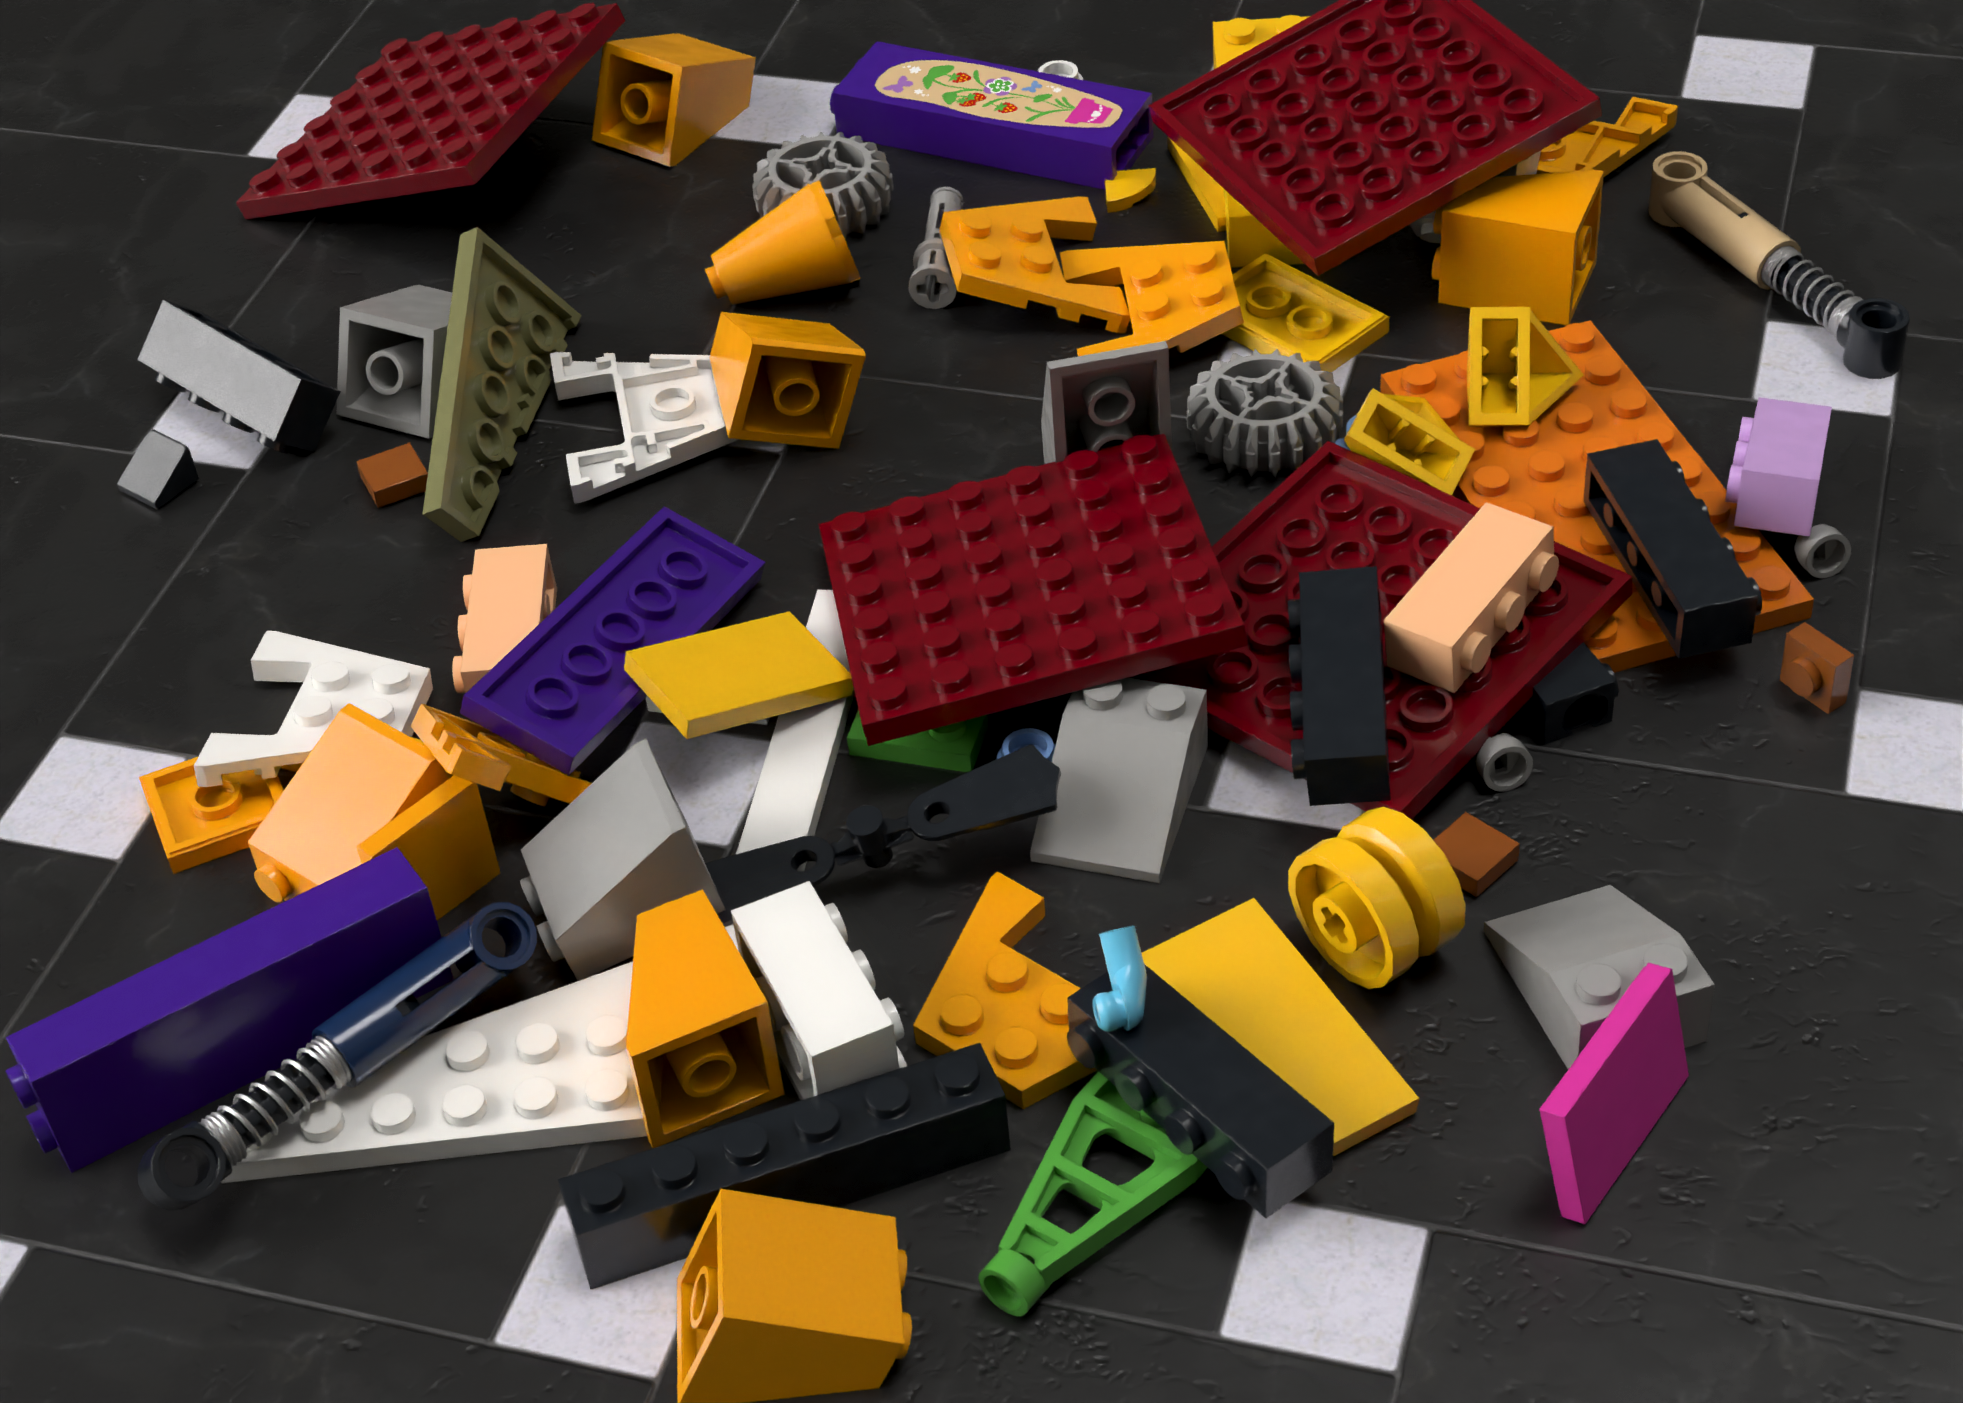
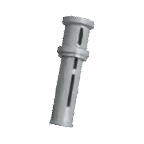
M940 187L933 191L930 196L931 204L926 224L924 242L918 245L913 256L915 270L910 276L908 290L911 298L918 305L925 308L939 309L946 307L954 300L957 293L939 231L943 212L963 209V202H961L963 200L962 194L952 187ZM936 282L940 283L937 295L934 294Z

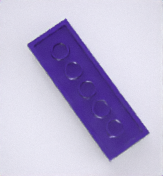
M664 506L464 694L460 714L569 776L647 696L624 670L626 651L711 631L761 580L766 562Z

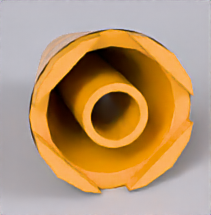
M820 180L811 184L808 183L712 253L711 258L714 266L705 269L717 299L727 295L732 305L851 284V282L860 279L858 269Z

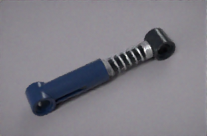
M495 902L482 908L313 1029V1040H311V1043L306 1044V1048H299L296 1056L297 1059L295 1061L290 1059L283 1060L280 1072L267 1071L265 1082L263 1084L259 1082L251 1083L248 1095L235 1094L231 1107L219 1106L217 1112H211L210 1115H206V1118L201 1119V1122L191 1121L183 1128L165 1135L144 1153L138 1166V1184L143 1195L153 1205L166 1210H183L211 1195L221 1184L222 1180L232 1173V1165L236 1166L237 1162L246 1159L247 1148L254 1144L255 1146L262 1147L261 1138L269 1132L273 1135H278L277 1126L284 1121L294 1124V1114L301 1109L310 1112L309 1103L316 1098L325 1100V1091L329 1088L341 1089L345 1085L349 1087L358 1086L511 972L525 964L533 955L537 944V931L531 916L521 907L509 902ZM483 928L492 929L502 936L506 948L504 957L494 956L486 950L482 942ZM455 963L457 969L463 974L420 1004L412 993ZM169 1152H182L194 1160L197 1166L198 1177L193 1187L175 1185L168 1178L165 1171V1161Z

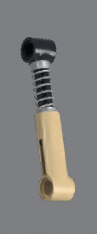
M1669 152L1655 159L1652 166L1648 208L1649 216L1654 221L1665 226L1682 227L1760 288L1766 290L1774 289L1778 294L1783 295L1787 301L1792 302L1797 309L1803 310L1808 317L1814 318L1817 324L1824 326L1827 332L1836 337L1838 343L1844 347L1843 362L1850 372L1868 379H1882L1890 377L1900 370L1910 320L1909 312L1903 305L1884 298L1863 300L1861 297L1854 296L1851 290L1844 291L1842 283H1834L1833 277L1831 275H1824L1822 268H1813L1814 264L1811 260H1803L1804 257L1797 242L1707 176V163L1703 158L1688 152Z

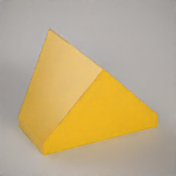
M1470 307L1467 358L1469 426H1529L1584 376L1530 310V307Z
M1374 388L1367 395L1344 438L1352 452L1451 496L1475 451L1473 447L1464 443L1455 435L1425 398L1382 394Z

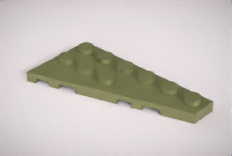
M478 227L460 234L423 507V515L460 542L479 536L500 492L497 480L501 471L512 466L517 455L516 450L513 448L517 437L527 434L552 380L549 373L552 365L550 353L565 352L568 344L565 342L564 337L569 329L577 326L582 316Z

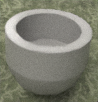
M1818 524L1811 528L1810 536L1798 535L1794 551L1800 565L1812 576L1828 578L1834 576L1846 566L1851 556V544L1836 528L1827 524ZM1816 550L1819 558L1814 559V552Z
M1501 733L1492 738L1489 737L1474 757L1476 769L1489 788L1499 792L1510 791L1522 785L1530 776L1533 768V759L1521 741L1507 733ZM1499 757L1502 768L1495 770V760Z

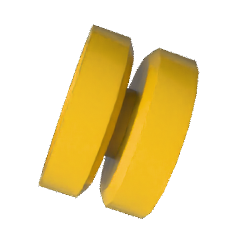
M1387 807L1366 811L1343 826L1337 837L1322 840L1297 856L1288 870V891L1296 916L1309 940L1329 965L1347 980L1367 989L1386 986L1408 971L1418 957L1430 956L1455 939L1465 926L1466 904L1459 880L1444 852L1417 823L1404 813Z

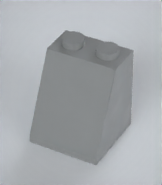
M417 284L340 307L337 390L341 392L337 399L336 415L428 439L433 437L452 292Z
M647 739L630 747L521 849L530 876L520 880L521 887L535 916L537 917L545 913L547 918L546 922L537 925L540 937L552 961L556 962L565 958L577 981L588 978L634 956L637 915L701 889L705 892L717 914L726 910L688 823Z

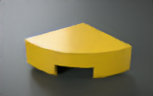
M1156 168L1117 171V176L1114 180L1105 179L1107 213L1133 207L1134 203L1151 194L1156 187Z

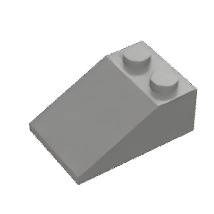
M1166 341L1047 362L1041 418L1044 464L1064 461L1068 455L1077 451L1090 450L1098 452L1100 449L1123 444L1127 439L1138 435L1153 436L1165 434L1172 451L1169 348Z
M1123 678L1072 692L1062 716L1052 763L1058 766L1061 771L1057 789L1058 808L1054 812L1039 815L1030 851L1031 861L1160 883L1208 747L1207 690L1134 678Z
M1607 885L1484 922L1485 935L1568 1070L1637 975L1648 963L1673 970L1684 1047L1687 1048L1707 1041L1715 984L1679 932L1613 886Z

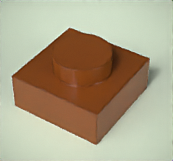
M1804 622L1786 634L1779 681L1790 687L1797 695L1804 697L1829 714L1847 701L1854 655Z

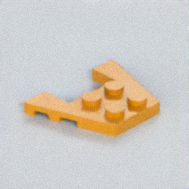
M1632 97L1616 124L1592 121L1574 133L1542 149L1536 174L1594 169L1604 171L1603 177H1605L1674 128L1677 121L1678 105Z
M1079 196L943 212L939 231L957 292L1026 309L1028 300L1055 307L1059 318L1078 323L1080 315L1084 314L1107 320L1105 330L1126 334L1130 313L1121 287L1065 282L1050 239L1093 240L1097 221L1088 197Z
M1224 241L1081 249L1060 252L1065 282L1101 286L1124 284L1133 328L1132 335L1078 348V356L1166 341L1169 349L1176 346L1177 350L1182 353L1244 323Z
M422 703L410 726L443 768L451 775L498 791L501 790L504 782L512 784L510 789L512 793L540 806H546L550 797L570 804L592 784L580 779V772L576 770L568 776L483 726Z
M997 871L987 883L917 1016L913 1028L915 1043L936 1056L981 1043L1004 1091L1005 1098L1020 1108L1025 1109L1097 1070L1083 1066L1075 1058L1067 1042V1033L1069 1032L1067 997L1081 988L1012 949L1046 916L1044 897Z

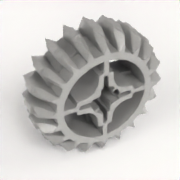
M821 132L817 137L811 138L801 135L800 140L794 143L783 141L781 149L767 151V158L757 162V172L753 174L754 183L752 184L756 210L759 212L760 218H762L808 183L811 184L820 180L845 239L848 233L855 232L861 234L864 233L866 225L878 224L880 215L889 212V202L892 200V191L894 190L892 173H890V165L886 160L885 153L877 150L876 143H863L861 136L845 138L843 132H839L834 136H824Z
M1254 349L1252 355L1245 357L1232 353L1228 363L1213 361L1211 371L1198 373L1197 383L1190 387V396L1187 398V429L1190 430V438L1193 439L1196 445V451L1207 454L1210 464L1225 463L1228 473H1233L1239 469L1248 470L1251 478L1257 472H1270L1274 477H1276L1279 470L1288 469L1294 472L1327 441L1334 443L1340 437V430L1343 427V397L1340 395V386L1334 383L1333 373L1321 371L1319 361L1303 362L1300 353H1295L1289 357L1282 356L1278 349L1272 354H1260Z

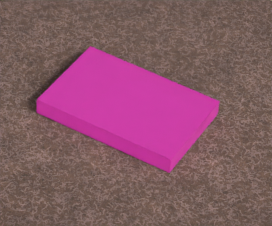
M1648 963L1646 967H1643L1540 1108L1559 1210L1564 1218L1586 1224L1689 1076L1673 970L1671 968L1653 963Z

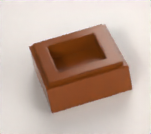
M410 443L356 461L360 477L378 508L426 491L428 472Z
M1467 812L1434 839V842L1444 852L1454 870L1460 887L1475 897L1479 896L1519 860L1520 843Z

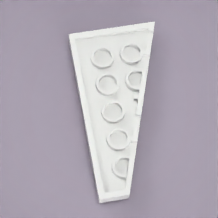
M633 962L424 1036L358 1086L349 1087L345 1085L341 1089L329 1088L325 1091V1100L316 1098L309 1103L310 1112L301 1109L294 1114V1124L284 1121L277 1126L278 1135H273L269 1132L261 1138L262 1147L253 1144L247 1148L246 1159L237 1162L236 1166L232 1165V1173L222 1180L221 1183L646 1137L647 1133L626 1048Z

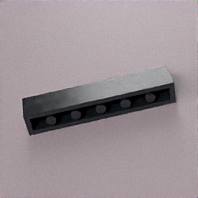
M977 1043L560 1178L558 1182L567 1216L590 1289L592 1290L687 1258L720 1189L839 1208L1010 1151L1006 1098L981 1043Z

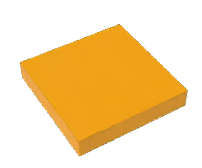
M198 757L139 777L173 874L249 848L248 841L284 791L278 775L274 778L262 779V775H255L254 770L221 774L223 785L198 787L194 764Z
M457 776L449 778L356 846L362 864L398 847L427 886L437 921L501 873L478 785Z

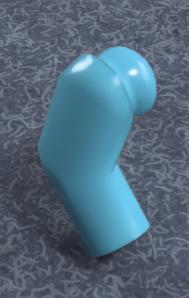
M1134 925L1099 934L1113 991L1097 994L1092 1000V1005L1099 1028L1106 1032L1114 1031L1119 1027H1124L1126 1031H1129L1143 1020L1147 974Z

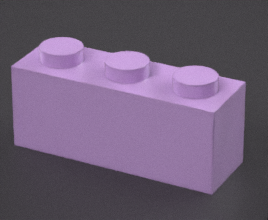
M1759 397L1754 418L1742 417L1739 439L1736 442L1725 502L1737 503L1734 526L1810 536L1832 407Z

